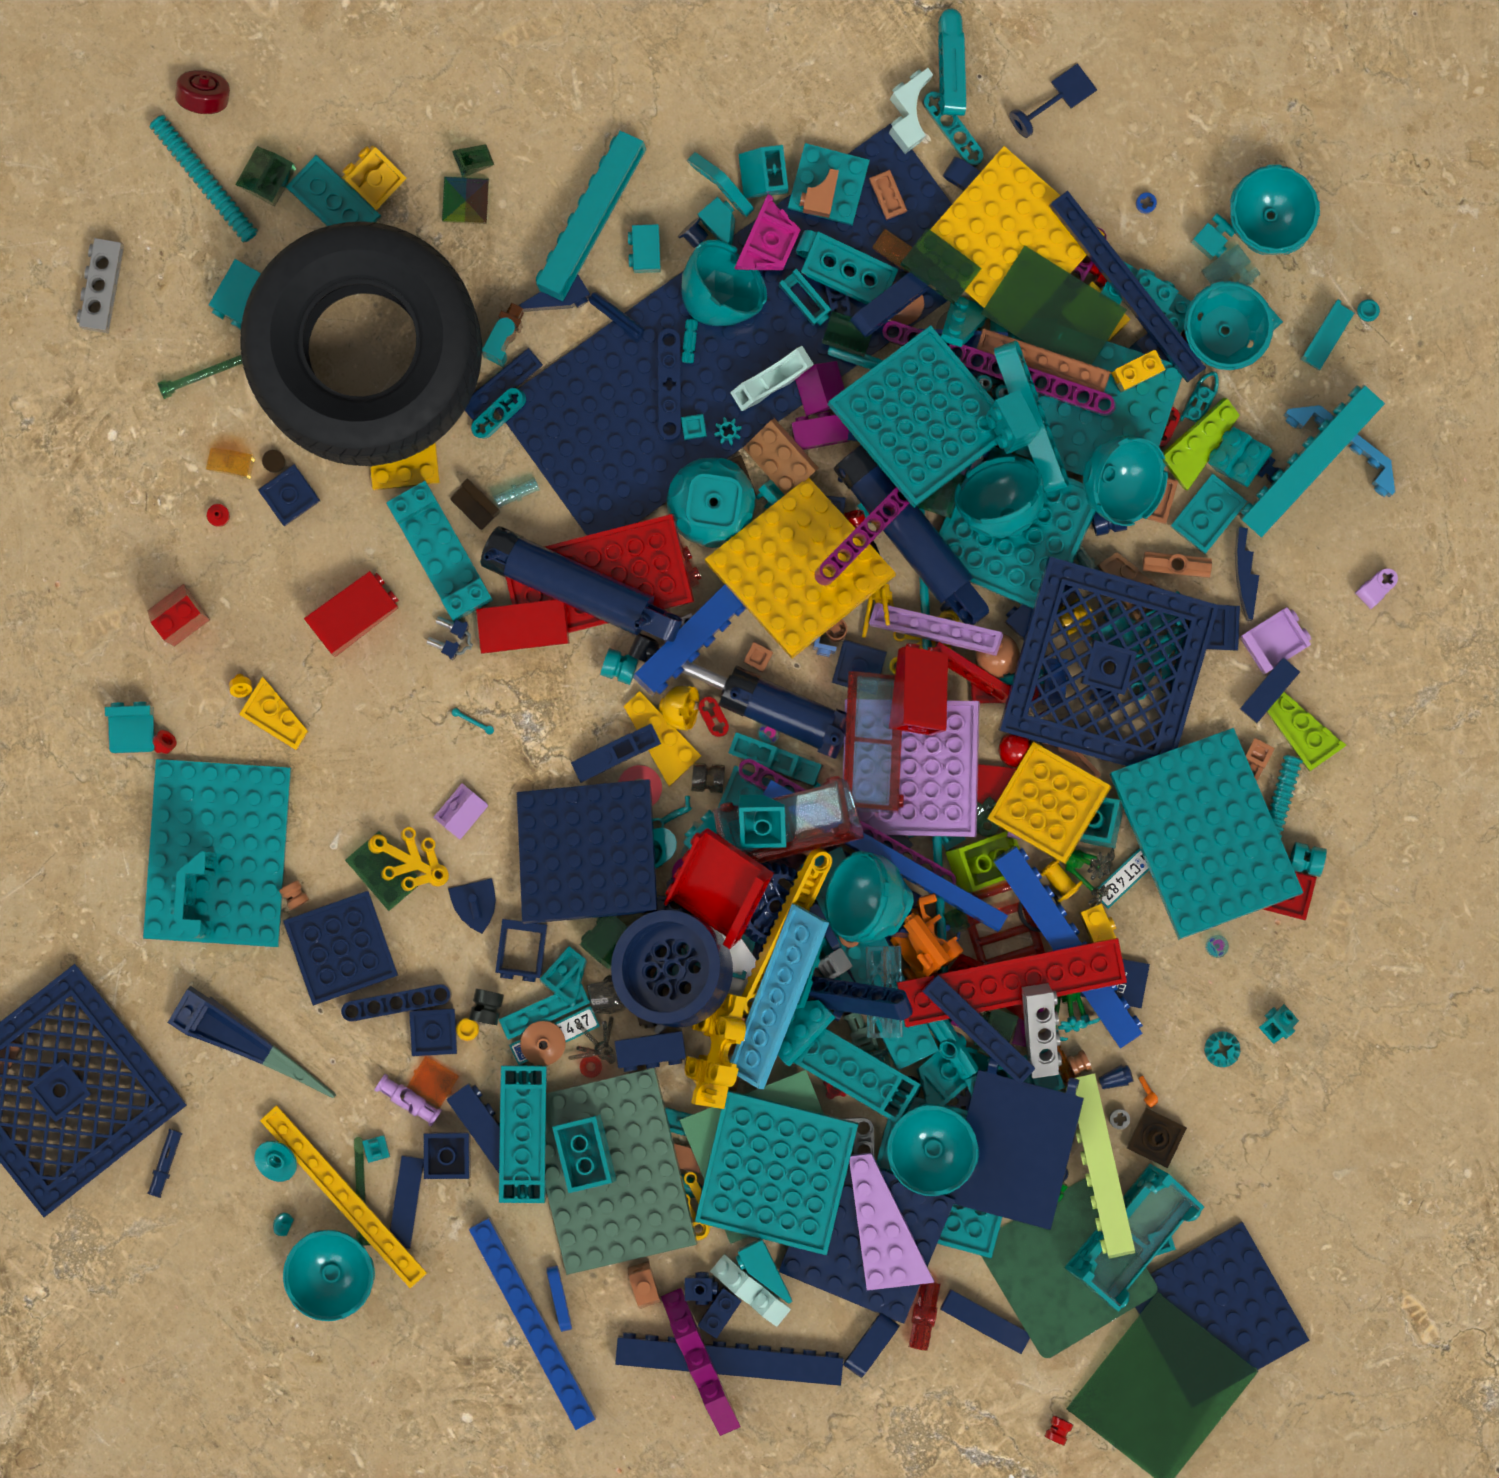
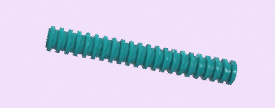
M165 115L155 118L150 123L149 128L154 130L153 133L158 135L160 141L163 140L162 144L167 146V150L171 151L173 157L176 156L175 160L180 162V166L185 168L184 171L186 173L189 172L188 176L193 178V182L198 184L197 187L199 189L202 188L201 192L206 194V198L211 200L210 203L215 205L216 210L220 211L219 214L224 216L223 219L228 221L230 227H233L232 230L237 232L236 235L241 237L243 243L254 238L258 229L253 228L254 225L252 222L249 223V218L244 217L245 213L240 212V207L235 206V201H231L232 197L227 196V191L222 190L223 186L218 185L219 182L217 179L214 180L213 174H209L210 170L205 169L206 166L204 163L201 164L200 158H196L197 154L192 153L191 147H187L188 143L183 142L184 138L182 136L179 137L178 131H174L175 127L170 126L171 122L169 120L166 121Z
M1290 755L1283 756L1285 761L1281 763L1283 768L1279 770L1281 775L1277 778L1279 782L1275 785L1277 789L1274 790L1275 796H1272L1273 803H1270L1271 810H1269L1280 838H1282L1281 831H1284L1282 827L1286 824L1284 819L1288 817L1286 812L1290 810L1288 805L1292 803L1290 798L1294 796L1292 791L1296 789L1294 784H1297L1296 777H1299L1297 773L1301 770L1299 766L1303 764L1300 758Z

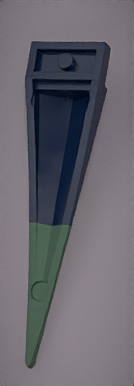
M192 986L186 990L167 1022L187 1036L260 1063L331 1098L336 1096L332 1090L213 997H207Z

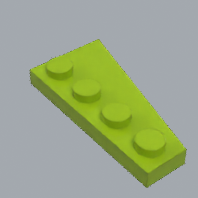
M1285 692L1267 711L1309 772L1347 746Z

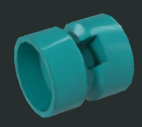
M609 648L600 675L610 679L617 677L619 682L630 685L639 660L629 654L622 656L621 651Z
M1295 842L1290 856V862L1294 871L1303 872L1306 870L1307 874L1320 877L1325 865L1327 849L1317 846L1309 848L1308 844Z

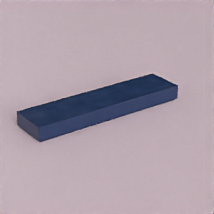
M527 348L472 395L465 412L475 421L502 394L510 388H517L539 370L543 364Z
M402 1155L390 1231L405 1248L410 1249L424 1159Z

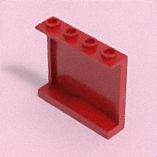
M706 828L701 833L697 832L691 839L690 844H692V847L684 854L682 858L684 863L674 874L676 880L668 887L665 893L667 898L664 905L667 906L670 902L675 901L726 936L723 945L731 949L741 940L774 873L709 828Z

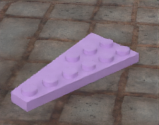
M872 1152L851 1155L849 1162L867 1290L934 1283L935 1280L932 1274H930L926 1262L884 1180V1176Z

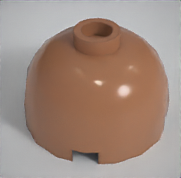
M1003 634L997 656L976 651V664L998 679L1004 678L1005 674L1010 672L1011 675L1015 672L1020 652L1017 643L1010 636Z

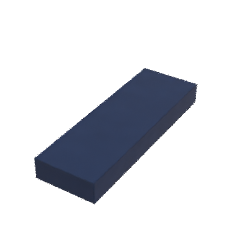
M1283 657L1240 707V710L1257 724L1298 676L1300 671Z

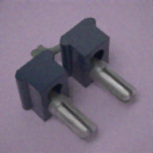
M438 616L436 624L448 628L460 640H463L465 635L468 636L467 643L469 646L464 647L460 652V645L457 642L452 643L447 640L446 642H441L432 637L428 638L427 644L440 649L442 654L448 656L453 661L457 655L464 654L467 649L471 650L473 646L470 642L471 634L468 632L469 624L458 620L451 622Z

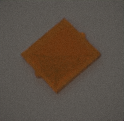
M425 1056L418 1069L414 1070V1076L407 1088L441 1108L448 1094L452 1093L451 1089L459 1075Z

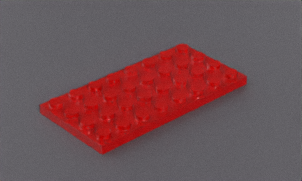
M674 514L544 546L654 596V605L662 609L694 602ZM506 577L512 605L556 600ZM566 604L569 633L609 624Z

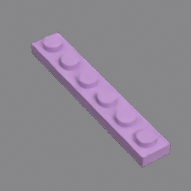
M880 603L875 604L869 624L873 627L997 656L1003 638L1002 632L889 605L890 625L887 626L885 624L883 604Z

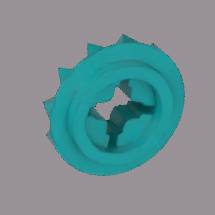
M1216 1032L1205 1043L1204 1051L1206 1058L1217 1067L1231 1066L1238 1060L1241 1053L1240 1042L1229 1032ZM1219 1040L1224 1046H1232L1226 1050L1227 1058L1222 1053L1214 1054L1220 1048Z

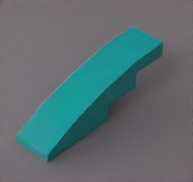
M737 732L728 752L744 760L752 759L772 771L812 786L816 785L823 767L819 763Z

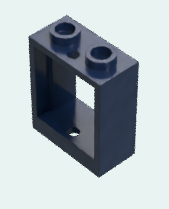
M502 919L495 973H500V978L513 979L514 975L523 976L522 981L536 982V978H541L548 925L538 923L523 924L522 921ZM508 929L541 933L536 972L503 968Z

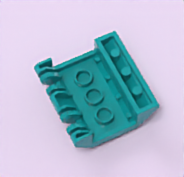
M201 851L176 873V877L172 878V891H175V900L170 902V914H173V919L190 938L206 939L211 934L212 921L194 920L197 875L215 876L216 853Z

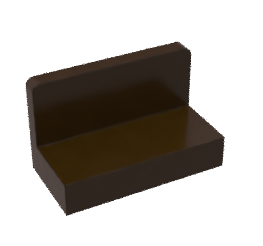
M467 478L461 484L462 487L451 497V501L480 530H483L500 513V510Z

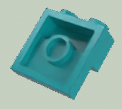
M1233 427L1231 431H1226L1223 434L1222 443L1219 448L1214 449L1210 453L1208 464L1215 471L1248 488L1273 450L1253 439L1249 434Z

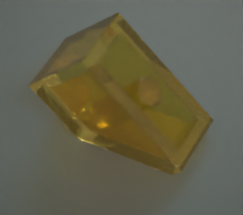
M211 448L206 470L250 480L255 457L251 454L233 450Z

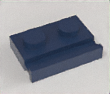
M1219 605L1206 650L1238 651L1240 606Z

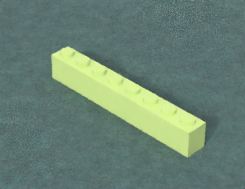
M1095 1074L1077 1077L1075 1079L1080 1081L1076 1095L1083 1097L1084 1101L1078 1120L1079 1129L1076 1130L1078 1143L1083 1142L1084 1151L1080 1152L1083 1165L1088 1164L1089 1173L1085 1174L1088 1187H1093L1094 1195L1090 1196L1093 1209H1098L1099 1217L1095 1218L1098 1232L1103 1231L1104 1240H1100L1103 1254L1108 1253L1109 1259L1135 1253V1248Z

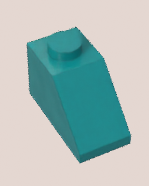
M717 197L697 215L701 219L702 224L717 240L733 246L735 218L732 212L734 209L726 200L722 202Z

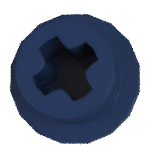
M700 218L692 221L678 235L679 239L684 237L693 248L697 247L708 236L705 230L698 224L701 220Z

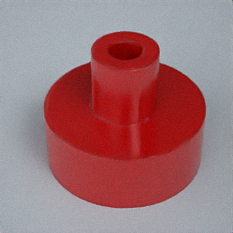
M214 504L208 509L207 520L213 526L222 527L229 522L230 513L224 505Z
M160 730L153 737L154 750L157 753L168 754L177 745L175 737L166 730Z

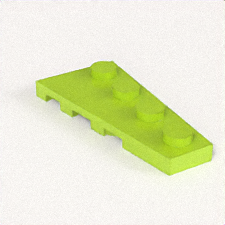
M1222 398L1163 452L1165 459H1162L1184 490L1188 491L1209 461L1210 453L1217 449L1222 442L1223 434L1231 429L1240 416L1228 398Z

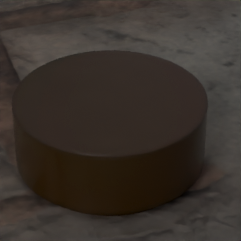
M269 450L263 455L262 464L267 471L276 473L284 468L285 458L278 450Z

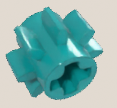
M724 417L722 425L716 423L715 426L720 429V432H716L714 436L722 438L720 444L729 441V444L732 446L734 438L740 440V436L736 434V431H740L742 428L741 426L736 427L734 425L736 419L727 422V419ZM730 426L732 427V433L734 434H728L726 437L724 436V431L722 429H728V427Z

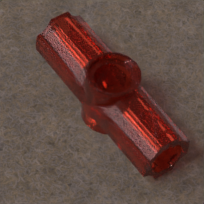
M941 1283L920 1284L918 1300L914 1305L911 1323L913 1325L908 1347L928 1350L931 1330L935 1325L938 1307L936 1306Z

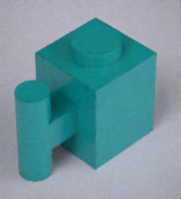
M1218 213L1211 219L1218 226L1214 228L1207 223L1191 242L1210 260L1214 256L1219 258L1227 249L1224 245L1228 240L1222 234L1226 232L1230 237L1235 234L1232 225Z

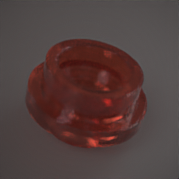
M589 1055L581 1060L580 1071L585 1077L594 1078L601 1073L602 1063L598 1057ZM589 1062L595 1064V1069L593 1071H589L587 1069V1064Z

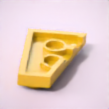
M436 442L425 450L406 459L370 467L373 491L411 487L423 481H426L428 485L439 484Z
M264 677L261 678L239 713L243 718L295 750L299 748L309 732Z

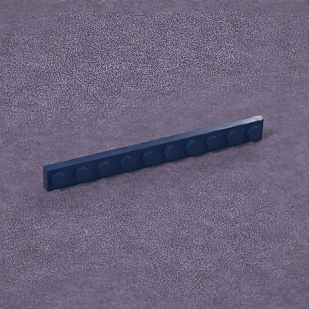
M1067 190L1054 200L1049 207L1184 380L1189 382L1206 368L1205 365L1193 353L1187 342Z

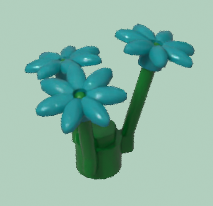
M1080 992L1057 997L1058 1003L1055 1005V1012L1057 1011L1059 1016L1060 1002L1062 1000L1063 1004H1068L1069 1013L1067 1022L1061 1021V1025L1058 1026L1059 1030H1064L1067 1033L1073 1029L1079 1032L1080 1028H1086L1088 1025L1100 1021V1018L1090 1021L1088 1014L1086 1015ZM1076 1001L1081 1013L1079 1021L1076 1020L1073 1012V1003ZM1060 1037V1041L1068 1040V1038Z

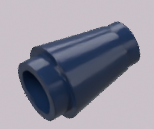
M1122 1064L1099 1077L1103 1090L1129 1086V1083L1134 1082L1129 1066H1123Z

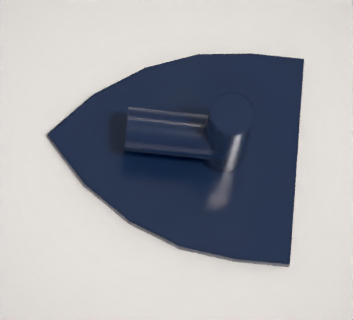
M492 878L448 888L453 907L461 920L470 928L483 934L490 924L495 910L496 897Z

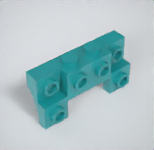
M1124 262L1181 334L1184 329L1185 315L1191 301L1178 294L1179 290L1175 289L1174 284L1158 279L1154 272L1141 268L1138 270ZM1107 281L1099 297H1104L1118 307L1122 299Z

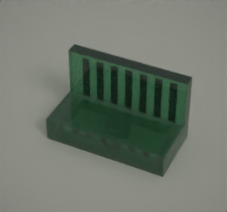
M832 311L822 343L864 357L872 334L865 338L850 321L852 317Z

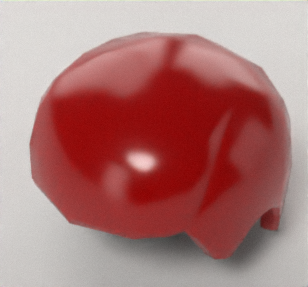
M1010 733L1004 735L998 749L1000 759L1008 766L1018 767L1032 745L1031 740Z

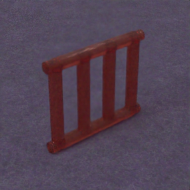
M1006 882L970 894L981 900L1010 891L1012 888ZM1019 902L998 908V910L1007 915L1018 912ZM1022 906L1028 924L1038 928L1025 907ZM962 912L977 961L989 964L1045 952L1039 932L1028 929L1024 924L979 938L976 925L981 922ZM1030 932L1033 945L986 959L982 946Z

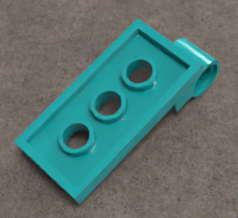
M804 230L796 249V253L806 259L801 270L803 274L866 305L892 286L898 272L897 268L820 232ZM824 257H831L834 260V266H826L823 261ZM844 267H852L854 269V276H847L844 273ZM869 275L873 277L874 285H866L864 276Z

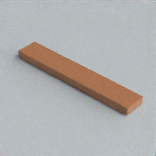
M985 328L983 329L977 346L978 350L995 355V347L1017 341L1028 367L1103 393L1105 392L1111 371Z

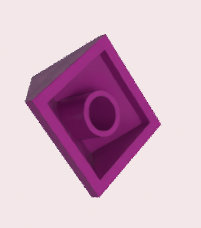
M837 361L814 364L795 379L806 416L831 410L827 405L828 402L845 389Z

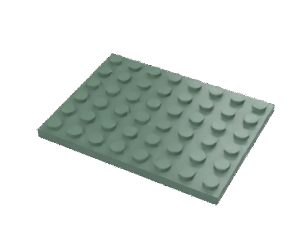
M656 1067L546 1093V1191L566 1275L697 1245L698 1242ZM601 1114L617 1181L568 1193L552 1127Z

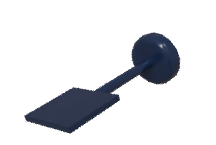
M1078 63L1051 82L1059 94L1028 116L1019 109L1012 110L1009 113L1014 128L1024 138L1030 137L1033 134V126L1030 120L1061 98L1072 109L1097 91Z

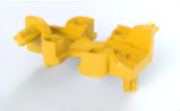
M728 993L724 1002L715 1013L704 1021L692 1026V1030L704 1032L703 1035L711 1038V1048L707 1056L699 1055V1058L686 1056L685 1075L696 1084L692 1096V1104L720 1109L725 1108L728 1087H732L736 1082L739 1069L736 1068L737 1064L729 1062L728 1051L732 1044H741V1041H744L746 1024L742 1020V1015H748L744 1011L746 997ZM748 1002L747 1007L751 1008L753 1002Z

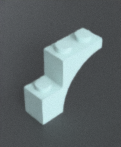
M929 68L923 72L921 70L916 71L910 76L911 80L904 85L901 82L892 90L894 93L890 100L902 116L891 123L893 127L889 134L904 154L921 143L926 136L917 117V99L921 89L933 76Z
M800 346L771 367L742 382L730 393L741 411H744L760 403L771 393L792 383L814 364L803 346Z
M725 1254L710 1271L736 1296L748 1303L762 1317L776 1327L791 1310L777 1296L744 1270H741Z

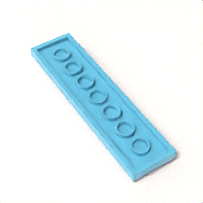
M792 904L746 1019L744 1041L736 1045L730 1060L731 1063L737 1064L736 1068H739L737 1076L758 1089L765 1088L829 925V922L798 904Z

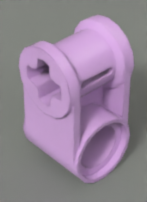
M1392 569L1380 570L1365 582L1355 594L1369 609H1372L1397 584L1398 576ZM1389 574L1391 576L1389 578V581L1391 583L1383 584L1382 581L1384 578L1382 575Z

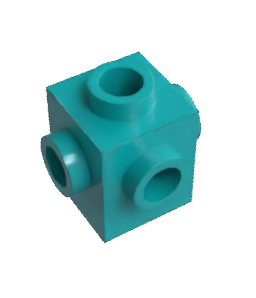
M1283 1004L1278 1009L1273 1007L1264 1015L1267 1019L1259 1026V1029L1275 1044L1283 1037L1285 1039L1290 1037L1296 1031L1293 1027L1299 1020Z

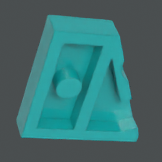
M569 946L539 980L567 1004L574 1007L587 961Z

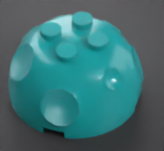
M1125 435L1113 438L1098 446L1086 463L1083 473V484L1089 505L1101 517L1116 525L1132 526L1135 525L1134 522L1142 518L1147 519L1160 504L1167 486L1168 472L1164 471L1162 459H1165V456L1161 449L1155 443L1145 438Z
M1015 456L997 457L978 464L966 473V480L961 486L958 484L955 490V503L963 520L968 524L969 528L987 537H1012L1027 530L1042 511L1045 501L1044 483L1039 469L1027 459L1026 462L1018 461L1015 459Z
M925 1104L907 1112L897 1121L889 1136L887 1156L893 1174L903 1186L924 1196H939L953 1192L969 1179L978 1162L979 1147L971 1125L962 1115L941 1105Z
M319 1230L306 1235L293 1246L287 1256L283 1269L284 1288L294 1307L309 1318L319 1321L344 1319L358 1311L369 1297L375 1280L374 1263L365 1247L349 1234L336 1230Z

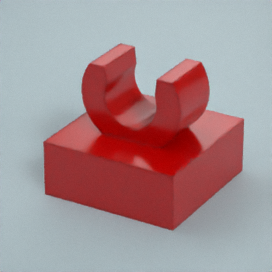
M1093 264L1089 273L1097 277L1094 283L1102 288L1107 280L1095 264Z

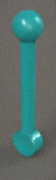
M458 708L452 709L451 713L454 717L459 716L482 728L488 735L493 734L494 728L492 726H485L461 713Z

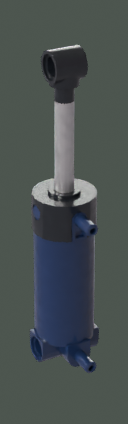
M639 633L636 635L628 654L640 661L647 662L660 649L659 644L655 639ZM689 661L683 666L685 670L682 673L722 690V697L718 706L817 748V752L834 759L837 758L843 745L844 737L847 736L854 720L852 715L837 708L833 710L761 678L760 675L737 665L732 675H729L728 678Z

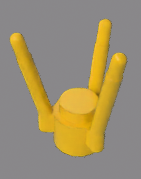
M885 584L868 598L862 632L863 638L867 635L873 600H875V604H883L885 624L887 626L890 625L888 604L894 607L889 584Z

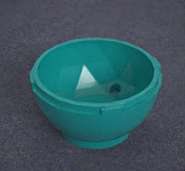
M1221 281L1205 287L1189 304L1184 322L1185 336L1190 349L1206 365L1227 371L1242 369L1256 362L1268 349L1273 337L1274 318L1268 303L1255 289L1240 282ZM1199 313H1202L1203 315L1199 321L1197 316ZM1222 327H1227L1229 329V333L1227 335L1222 334ZM1253 341V346L1248 348L1249 342Z

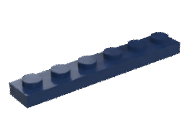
M938 974L923 988L922 992L1019 1085L1036 1069Z

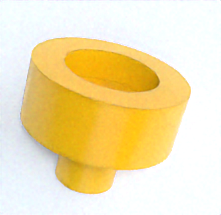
M237 674L229 682L230 694L237 698L250 695L252 692L251 680L244 677L243 674Z

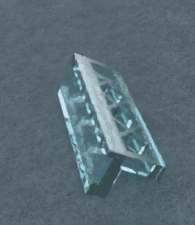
M901 946L866 947V984L875 985L874 977L878 973L881 977V987L897 989L896 982L902 981ZM873 951H881V961L878 965L874 962ZM867 1015V1038L903 1037L902 1020ZM878 1019L882 1023V1033H875V1022Z

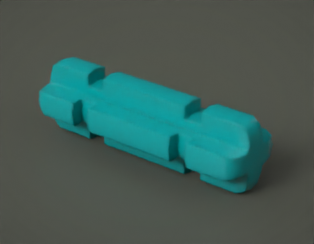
M687 319L685 329L687 330L684 333L682 362L688 364L694 362L693 351H695L697 336L695 330L698 327V321L694 319Z

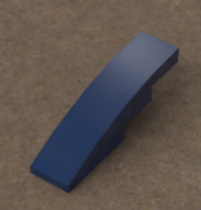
M1239 527L1236 531L1235 543L1236 581L1246 621H1252L1259 575L1251 574L1254 552L1245 551L1248 528Z
M951 1289L940 1307V1310L1019 1354H1022L1030 1339L1024 1329Z

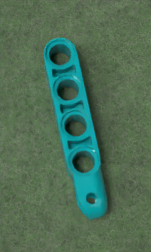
M950 8L943 11L938 21L941 115L964 116L966 112L965 38L962 15L958 10Z

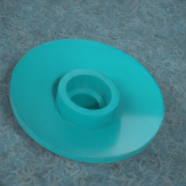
M266 1141L255 1151V1164L266 1178L276 1182H283L289 1180L295 1174L297 1160L294 1153L286 1145L277 1141Z

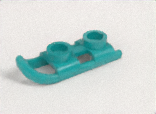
M1211 371L1201 377L1179 421L1183 422L1184 418H1187L1196 423L1207 413L1219 387L1217 372ZM1210 376L1215 378L1213 391L1201 385ZM1194 398H1197L1198 401L1196 405L1192 406L1191 404ZM1203 402H1205L1207 404L1204 410L1202 411L1200 410Z

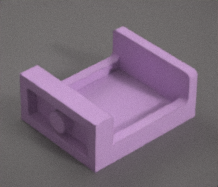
M1284 608L1239 637L1263 675L1271 671L1283 657L1288 660L1311 645L1309 642L1311 637L1305 628H1300L1297 623L1299 618L1293 609Z

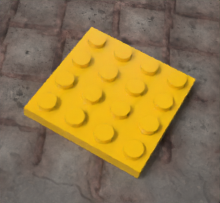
M1033 742L987 819L1066 864L1111 786Z

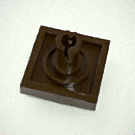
M1145 1108L1127 1145V1149L1168 1168L1187 1127Z

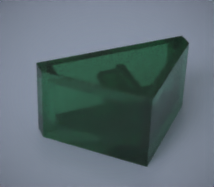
M486 144L452 151L462 178L494 165Z

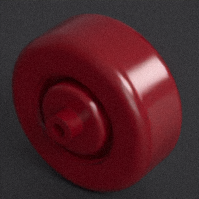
M193 70L185 72L178 77L175 99L184 109L197 114H215L223 111L228 105L230 86L220 75L204 70Z

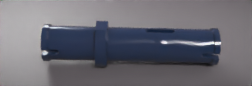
M172 1129L168 1130L169 1132L157 1167L153 1169L152 1174L154 1176L147 1194L161 1198L166 1180L170 1178L169 1171L181 1135L183 1134Z

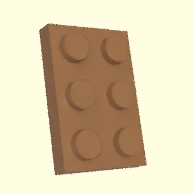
M775 418L743 447L784 495L802 481H806L819 469Z

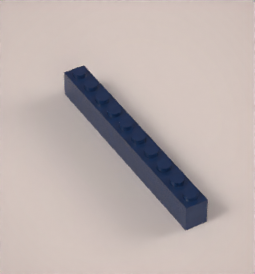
M623 1332V1336H618L615 1365L690 1372L675 1337L668 1336V1340H661L659 1335L645 1334V1338L636 1337V1333ZM713 1341V1344H705L715 1370L719 1375L841 1386L844 1358L839 1356V1352L826 1351L825 1355L816 1354L817 1350L803 1349V1353L794 1352V1348L781 1347L780 1351L771 1350L772 1346L758 1345L757 1349L749 1348L747 1343H735V1346H726L725 1341Z

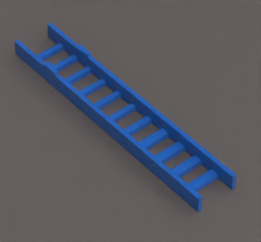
M772 780L765 789L763 795L784 804L785 811L818 828L820 831L857 852L864 851L884 856L900 870L902 878L930 894L935 893L937 898L993 930L999 932L1007 919V914L828 812V808L814 801V803H811Z

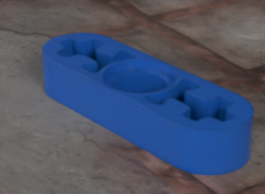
M558 1265L546 1268L560 1330L561 1332L572 1330Z

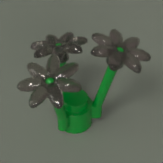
M1114 848L1111 849L1107 856H1103L1101 852L1098 853V856H1094L1079 849H1074L1066 863V870L1082 881L1094 896L1088 902L1090 907L1101 903L1102 897L1109 894L1110 884L1106 887L1103 885L1100 890L1097 887L1094 888L1075 869H1080L1084 863L1090 865L1087 872L1092 873L1091 880H1094L1096 877L1101 879L1102 876L1109 875L1110 868L1113 866L1112 861L1115 858Z

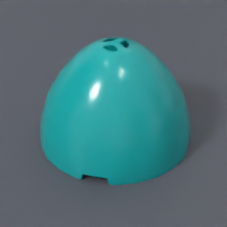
M707 240L700 243L689 257L682 274L681 292L684 306L695 320L706 325L728 326L738 324L758 314L767 301V289L759 270L735 269L740 255L737 253L738 249L726 242Z

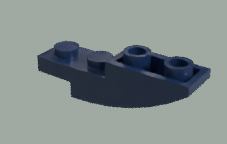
M651 723L571 762L580 783L660 745L661 742Z

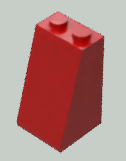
M371 571L367 572L304 618L334 657L342 653L399 608L396 605L399 600L391 590L387 593L382 587L385 582L378 573L373 575Z
M184 584L147 610L150 623L162 639L174 647L210 621Z
M911 643L898 649L889 729L929 736L946 731L948 653H943L940 648L928 647L927 650L920 649V645Z

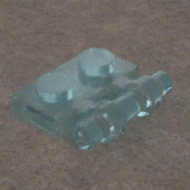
M1238 244L1201 271L1210 284L1229 281V278L1238 272L1241 278L1236 282L1251 285L1255 282L1254 279L1260 275L1256 267L1249 272L1244 268L1251 261Z

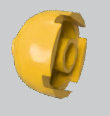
M676 686L670 689L665 697L661 699L659 709L662 711L663 718L669 726L686 731L693 728L699 710H694L695 701L699 702L698 690L696 687Z

